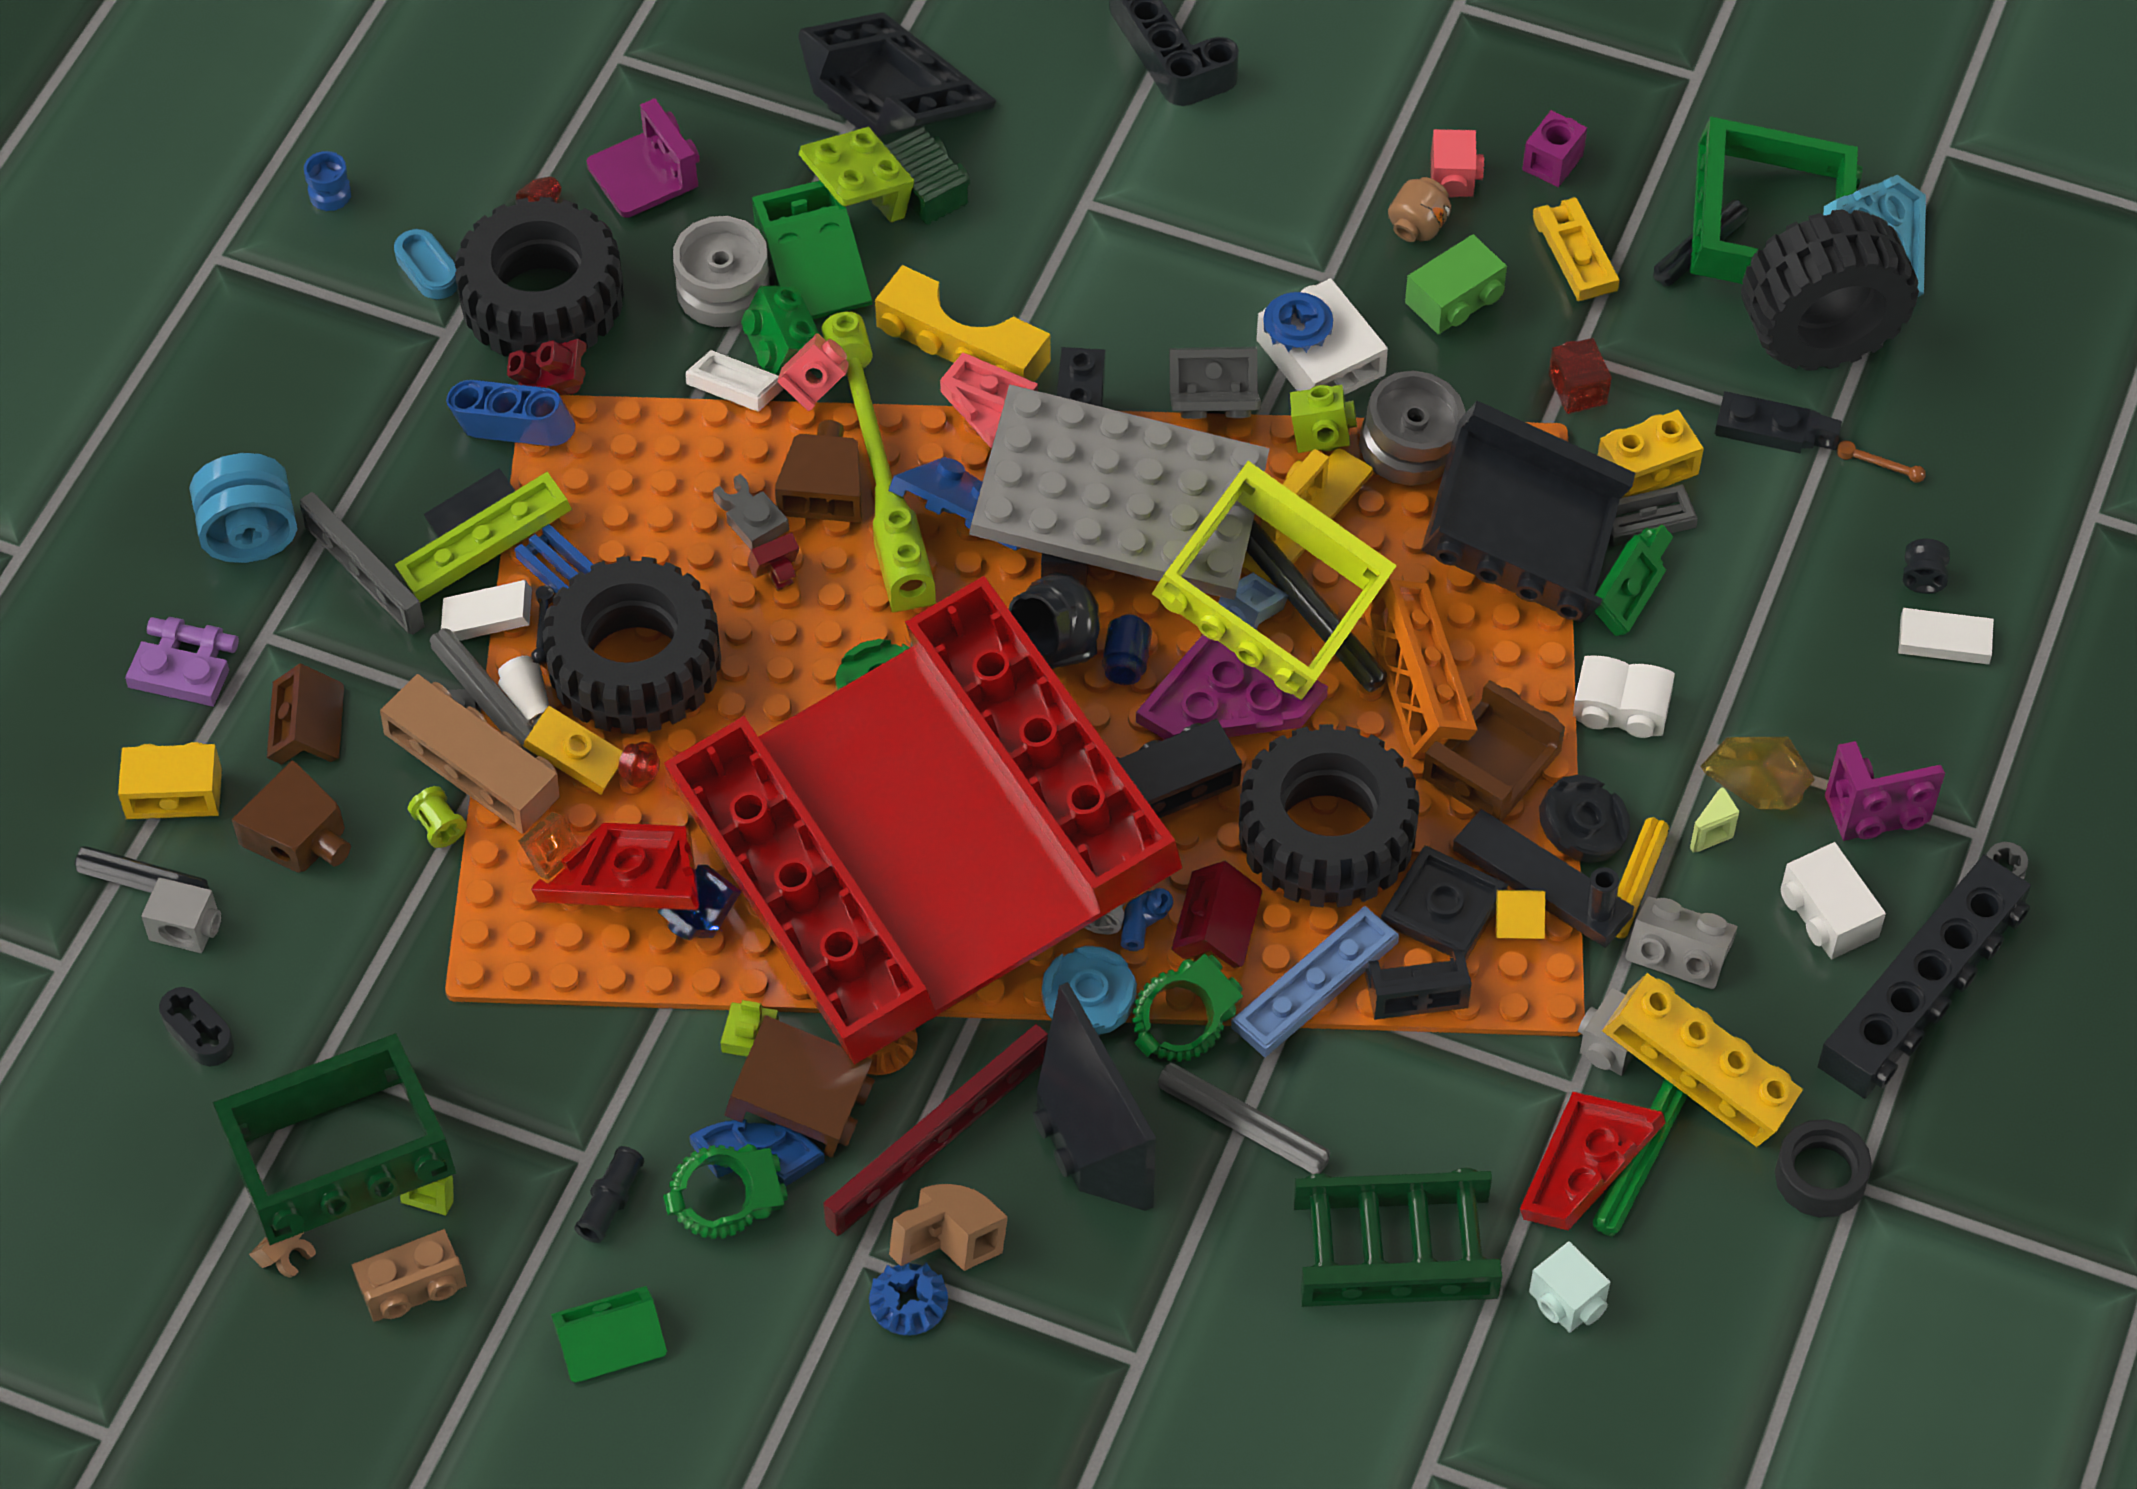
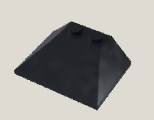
M884 12L800 29L798 37L813 93L824 101L832 112L841 115L853 124L856 130L869 127L877 137L987 110L994 108L996 105V99Z
M1066 982L1059 985L1037 1089V1111L1033 1112L1034 1122L1044 1139L1051 1138L1057 1149L1054 1150V1156L1064 1177L1071 1175L1079 1191L1146 1211L1154 1207L1156 1137L1070 984Z

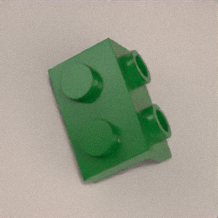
M759 286L741 320L743 331L750 340L759 365L763 370L778 376L781 368L817 333L819 334L799 289L794 286Z

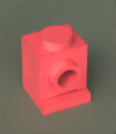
M817 333L781 368L777 382L804 408L810 411L816 402L846 374L849 365L846 360L847 355L835 341L831 339L826 341ZM817 368L822 372L823 376L818 379L809 369Z

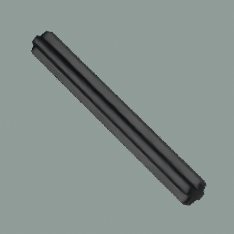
M1253 519L1246 551L1280 590L1288 594L1287 599L1326 643L1341 622V619ZM1350 632L1335 655L1366 691L1373 692L1386 682L1387 672L1356 636Z

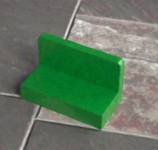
M647 1286L551 1314L569 1377L574 1383L663 1357L667 1353L654 1301Z

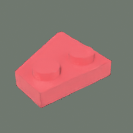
M963 352L940 380L941 393L991 448L994 443L1009 384L1038 391V383Z

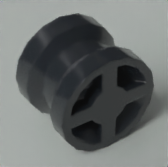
M1928 538L1910 542L1906 546L1904 556L1907 564L1903 571L1902 580L1904 585L1914 592L1923 594L1936 593L1943 590L1948 583V571L1945 568L1950 560L1948 546L1943 542Z

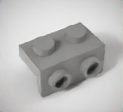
M1648 896L1636 918L1625 958L1630 962L1714 989L1724 960L1734 941L1738 926L1727 923L1725 919L1716 914H1700L1682 908L1674 900L1668 898L1656 899Z

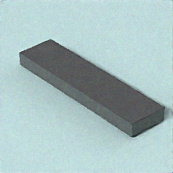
M313 491L301 498L299 504L306 529L408 634L414 635L424 628L420 601Z

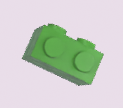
M1473 234L1407 276L1405 303L1439 335L1451 326H1459L1467 320L1470 314L1484 305L1495 303L1502 296L1505 289L1507 265Z

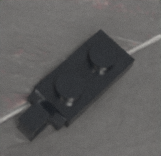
M1724 391L1714 434L1720 437L1801 454V449H1813V446L1836 450L1842 421L1821 415V413L1811 409Z

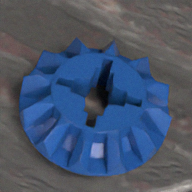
M1303 292L1287 293L1275 298L1267 306L1263 317L1264 332L1270 335L1273 345L1281 343L1285 345L1288 352L1293 347L1302 348L1307 353L1313 345L1323 346L1325 338L1332 334L1333 315L1329 306L1312 294ZM1293 314L1296 315L1301 324H1305L1303 331L1297 330L1296 326L1291 324Z
M911 1262L902 1266L896 1265L891 1267L887 1265L884 1272L878 1278H873L869 1305L875 1320L886 1330L899 1335H917L930 1330L942 1319L948 1305V1292L942 1274L938 1275L931 1270L927 1262L923 1265L912 1264ZM917 1284V1298L920 1300L911 1299L900 1310V1294L897 1291L907 1292L910 1287Z

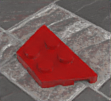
M604 822L587 837V840L581 846L574 848L561 860L565 867L564 870L549 883L539 879L531 889L537 902L697 910L699 900L692 838L686 826Z

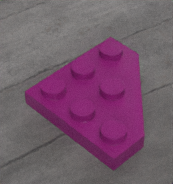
M1202 635L1136 711V723L1164 740L1180 734L1182 730L1192 724H1205L1215 719H1218L1227 737L1301 728L1327 697L1328 686L1316 680L1304 698L1300 700L1295 695L1280 690L1271 678L1257 668L1242 663L1233 651L1219 641L1211 640Z

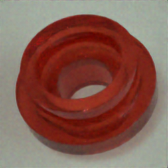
M644 741L637 744L631 743L624 748L620 756L619 774L631 786L637 788L645 787L658 774L660 759L653 744Z

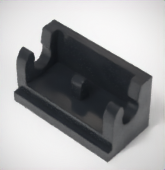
M1453 950V958H1450V961L1380 969L1378 960L1368 961L1369 968H1366L1365 977L1374 1020L1468 1008L1472 983L1463 950Z

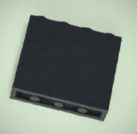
M1476 401L1458 422L1421 551L1435 557L1445 565L1456 566L1476 575L1479 580L1485 583L1496 584L1516 593L1519 598L1525 601L1536 602L1556 611L1559 616L1565 619L1576 620L1582 623L1601 605L1602 598L1594 594L1619 501L1632 488L1636 473L1482 402Z

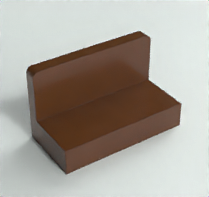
M302 663L273 681L267 758L282 765L305 750L329 762L338 759L340 754L344 697L343 683Z

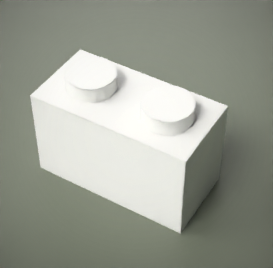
M1835 842L1787 863L1781 886L1782 897L1786 905L1791 910H1796L1804 920L1812 942L1816 946H1822L1831 960L1879 938L1886 913Z

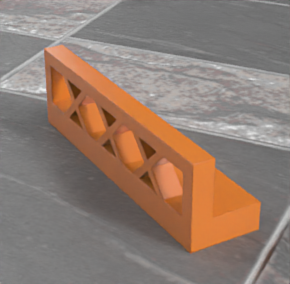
M1389 579L1365 610L1364 616L1380 664L1387 672L1386 682L1411 757L1413 759H1424L1425 753L1435 741L1439 742L1442 738L1469 741L1478 729L1428 584ZM1387 608L1388 617L1385 627L1381 614ZM1399 643L1400 655L1399 662L1397 663L1396 650L1397 644ZM1410 678L1413 684L1411 701L1408 696ZM1422 717H1424L1428 729L1423 736L1420 732Z

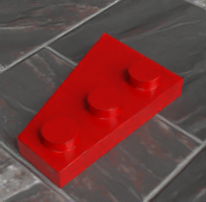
M1572 1092L1520 1207L1523 1220L1569 1230L1666 1123L1663 1112Z

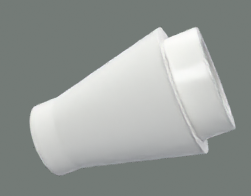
M520 656L509 660L499 668L498 674L500 679L498 685L530 725L534 727L549 703L540 665L534 663L530 656Z

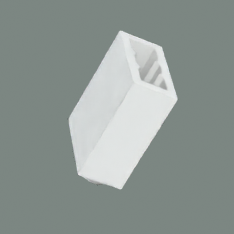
M1331 278L1318 285L1308 286L1301 291L1323 300L1332 312V334L1325 338L1323 346L1313 345L1306 353L1302 348L1293 347L1288 352L1285 345L1281 343L1273 345L1270 335L1264 332L1263 317L1266 308L1258 313L1257 342L1296 391L1309 390L1318 385H1343L1344 395L1386 374L1387 346ZM1293 314L1291 324L1295 325L1297 330L1303 331L1305 324H1301L1296 315Z

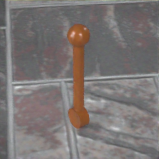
M1846 440L1838 444L1837 454L1842 459L1848 460L1855 457L1908 475L1910 480L1915 483L1922 482L1926 477V472L1921 466H1913L1911 468L1855 449L1856 447L1851 441Z

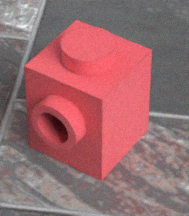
M1434 129L1431 150V179L1443 185L1448 192V197H1473L1475 180H1483L1484 154H1476V131Z

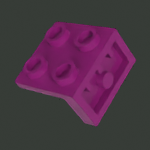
M1856 741L1838 745L1825 798L1842 840L1854 838L1871 839L1882 832L1900 828L1913 830L1930 822L1945 772L1942 765H1936L1874 779L1872 764L1867 757H1862Z

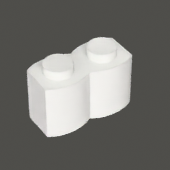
M1585 656L1574 700L1573 716L1576 717L1577 721L1592 729L1619 727L1639 738L1662 736L1671 700L1675 673L1654 665H1629L1626 662L1611 657Z

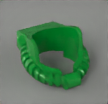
M1203 954L1197 961L1192 959L1184 960L1177 971L1172 969L1168 970L1166 974L1165 972L1160 973L1159 977L1150 979V983H1146L1143 986L1144 990H1140L1138 993L1139 999L1135 1000L1134 1005L1136 1008L1132 1012L1135 1015V1018H1132V1022L1136 1026L1134 1031L1138 1033V1039L1134 1044L1146 1057L1156 1054L1158 1055L1157 1058L1161 1060L1166 1058V1061L1169 1062L1175 1060V1062H1181L1182 1060L1191 1061L1192 1057L1196 1059L1200 1057L1201 1053H1207L1208 1048H1212L1215 1045V1040H1219L1221 1036L1219 1033L1224 1029L1223 1022L1235 1016V1004L1243 997L1240 993L1243 991V988L1233 977L1228 979L1220 971L1223 966L1213 955L1208 957L1206 954ZM1175 987L1190 990L1198 995L1206 1007L1208 1021L1203 1034L1192 1043L1185 1045H1173L1167 1042L1160 1044L1148 1031L1151 1028L1149 1019L1150 1007L1155 996L1164 990L1174 989Z
M747 1144L738 1149V1151L734 1150V1147L731 1146L725 1148V1145H719L718 1147L711 1145L708 1149L703 1147L699 1149V1152L694 1151L690 1153V1157H685L682 1160L683 1164H678L676 1167L677 1172H673L671 1177L673 1181L669 1183L671 1191L663 1195L667 1215H676L678 1217L677 1221L679 1223L682 1222L686 1230L689 1228L692 1230L691 1233L695 1235L699 1233L700 1237L703 1238L710 1236V1239H716L718 1236L720 1239L726 1238V1235L734 1236L737 1231L739 1233L744 1231L745 1226L749 1227L752 1224V1219L768 1218L772 1211L781 1209L784 1201L788 1200L785 1184H779L777 1172L781 1170L778 1155L772 1154L771 1148L757 1150L752 1144ZM706 1165H719L726 1168L729 1166L741 1177L746 1187V1199L741 1212L711 1221L697 1215L692 1208L686 1209L682 1192L686 1189L691 1174L698 1168Z

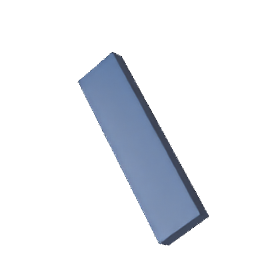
M1364 906L1231 1020V1028L1263 1057H1267L1366 971V968H1369L1368 961L1379 960L1397 945L1399 934Z

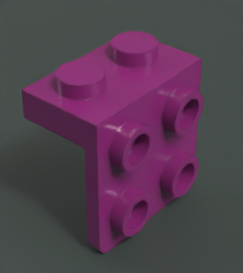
M655 98L640 104L643 133L587 158L589 172L619 215L624 218L632 217L698 187L696 163L700 161L696 146L691 139L685 140L682 137L679 125L672 112H665Z

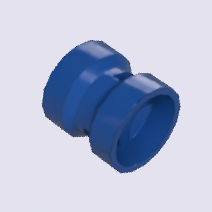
M330 151L318 152L309 157L304 164V175L308 184L309 199L313 206L324 211H333L345 206L351 198V187L347 179V167L343 157Z

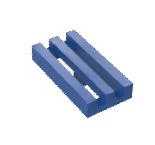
M548 524L542 528L543 534L538 537L534 534L528 539L529 545L524 547L520 544L516 547L515 554L516 558L546 586H550L556 594L563 586L567 589L569 587L534 555L540 553L568 580L578 574V572L548 546L549 544L579 572L589 573L591 566L594 564Z

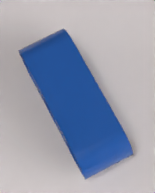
M464 380L451 388L446 399L448 407L463 431L468 436L474 438L558 446L571 438L576 427L575 421L561 397L555 390L550 388Z

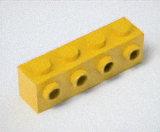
M1646 973L1629 989L1602 1030V1032L1756 1147L1776 1133L1803 1091L1801 1087L1792 1081L1786 1071L1777 1066H1771L1755 1054L1746 1041L1731 1036L1715 1024L1713 1018L1707 1012L1691 1006L1675 994L1674 989L1667 982L1654 978L1649 973Z

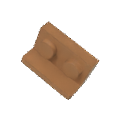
M445 1229L352 1264L355 1277L373 1322L383 1318H398L406 1314L414 1306L430 1300H444L455 1294L458 1289L467 1286L459 1257L455 1255Z

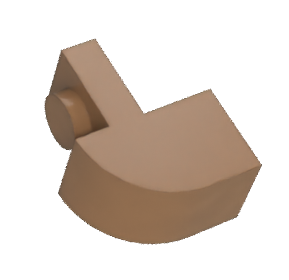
M954 1184L927 1186L920 1189L919 1205L917 1208L907 1210L900 1216L893 1218L889 1255L902 1266L940 1248L965 1271L1003 1253L1008 1217L986 1196L971 1188Z

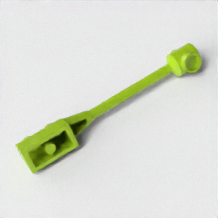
M840 312L830 316L823 323L822 335L826 341L828 339L835 341L847 355L846 360L849 365L844 376L848 378L876 484L875 518L873 520L874 546L891 611L893 613L936 604L935 582L916 513L909 507L904 497L888 491L893 478L863 370L869 365L873 357L864 320L857 313ZM907 581H922V585L915 590L905 591L900 589Z

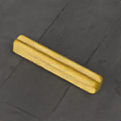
M1655 817L1645 820L1618 886L1617 896L1634 906L1633 917L1616 935L1619 939L1625 938L1628 935L1668 836L1669 825L1664 820H1658Z

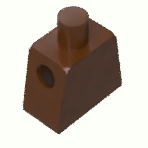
M824 420L818 425L817 435L798 434L794 437L775 485L776 506L785 516L861 523L858 441L854 438L843 437L844 427L839 422Z
M293 760L232 819L239 845L297 873L306 871L319 857L336 867L347 858L351 849L350 843L340 837L345 827L339 806Z

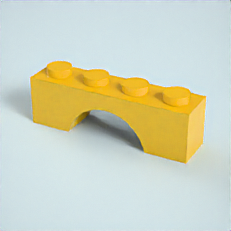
M904 265L899 268L875 299L876 326L882 329L889 336L902 338L918 346L922 351L931 355L936 354L952 363L963 352L1035 382L1051 361L1050 333L1015 317L989 327H971L960 324L947 316L940 307L939 282Z

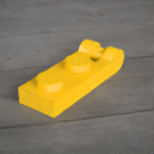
M1577 198L1563 200L1560 206L1550 208L1548 205L1534 208L1533 217L1535 225L1540 233L1543 232L1578 301L1618 291L1619 278Z

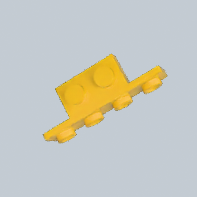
M1314 448L1303 462L1298 460L1292 465L1282 485L1333 520L1372 476V467L1341 448L1335 449L1329 457ZM1261 520V528L1294 564L1306 549L1265 520ZM1246 551L1242 572L1246 575L1255 573L1272 585H1275Z

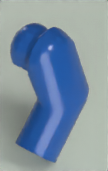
M1156 888L1140 895L1127 904L1124 910L1125 916L1121 936V946L1124 949L1139 951L1144 948L1146 928L1164 918L1173 906V897L1169 891L1163 888Z

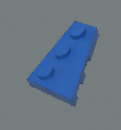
M943 457L894 475L888 491L901 497L906 494V491H909L926 499L925 508L940 515L944 511L966 518L965 525L970 529L983 481L968 473L960 462ZM998 542L1015 551L1021 549V547Z

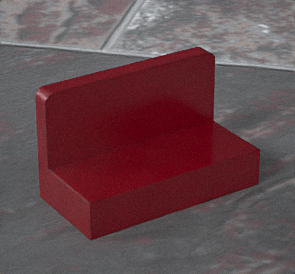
M1226 860L1192 871L1171 950L1183 959L1211 951L1232 968L1243 966L1262 896L1261 887Z

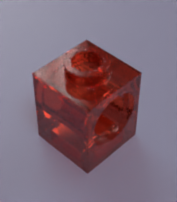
M1594 338L1569 341L1560 346L1552 347L1549 376L1566 414L1606 405L1608 403L1612 377Z

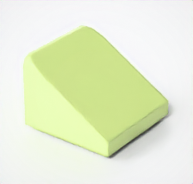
M1723 787L1717 791L1695 822L1690 849L1693 853L1729 840L1734 836L1739 810Z

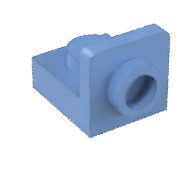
M1251 573L1239 580L1234 600L1220 597L1218 603L1257 630L1259 623L1284 610L1288 594L1257 574Z

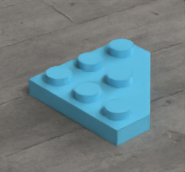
M1895 175L1881 183H1875L1860 189L1851 195L1837 198L1824 206V215L1831 214L1832 210L1844 209L1848 213H1852L1853 210H1859L1887 221L1888 225L1896 231L1919 282L1917 287L1919 290L1918 297L1924 294L1926 195L1900 176Z

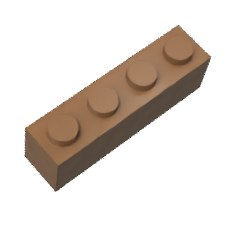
M416 674L380 710L384 735L522 834L560 797L558 774L548 760L540 756L533 757L522 749L521 744L513 735L506 731L498 732L487 723L484 716L478 710L470 706L467 708L463 707L438 682L431 684L419 674Z

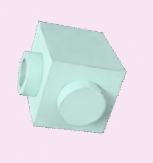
M1568 1241L1533 1270L1529 1293L1537 1300L1540 1310L1550 1321L1554 1323L1559 1322L1571 1333L1583 1322L1586 1325L1594 1323L1608 1307L1606 1300L1610 1281Z

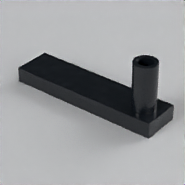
M1482 809L1453 840V850L1500 881L1507 883L1514 890H1544L1545 910L1604 948L1609 945L1633 917L1634 906L1617 896L1619 877L1614 870L1605 867L1598 868L1589 878Z

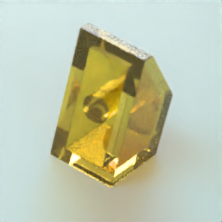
M1727 737L1700 766L1706 775L1757 809H1790L1802 800L1804 791L1815 781V778L1789 737Z

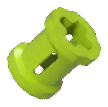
M439 786L426 788L421 793L415 795L407 808L415 820H420L428 832L427 839L434 848H443L455 843L467 828L465 819L460 814L453 812L446 802V794Z

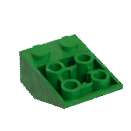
M820 180L752 197L754 225L766 241L768 267L775 286L797 287L812 319L873 305L846 206H842Z

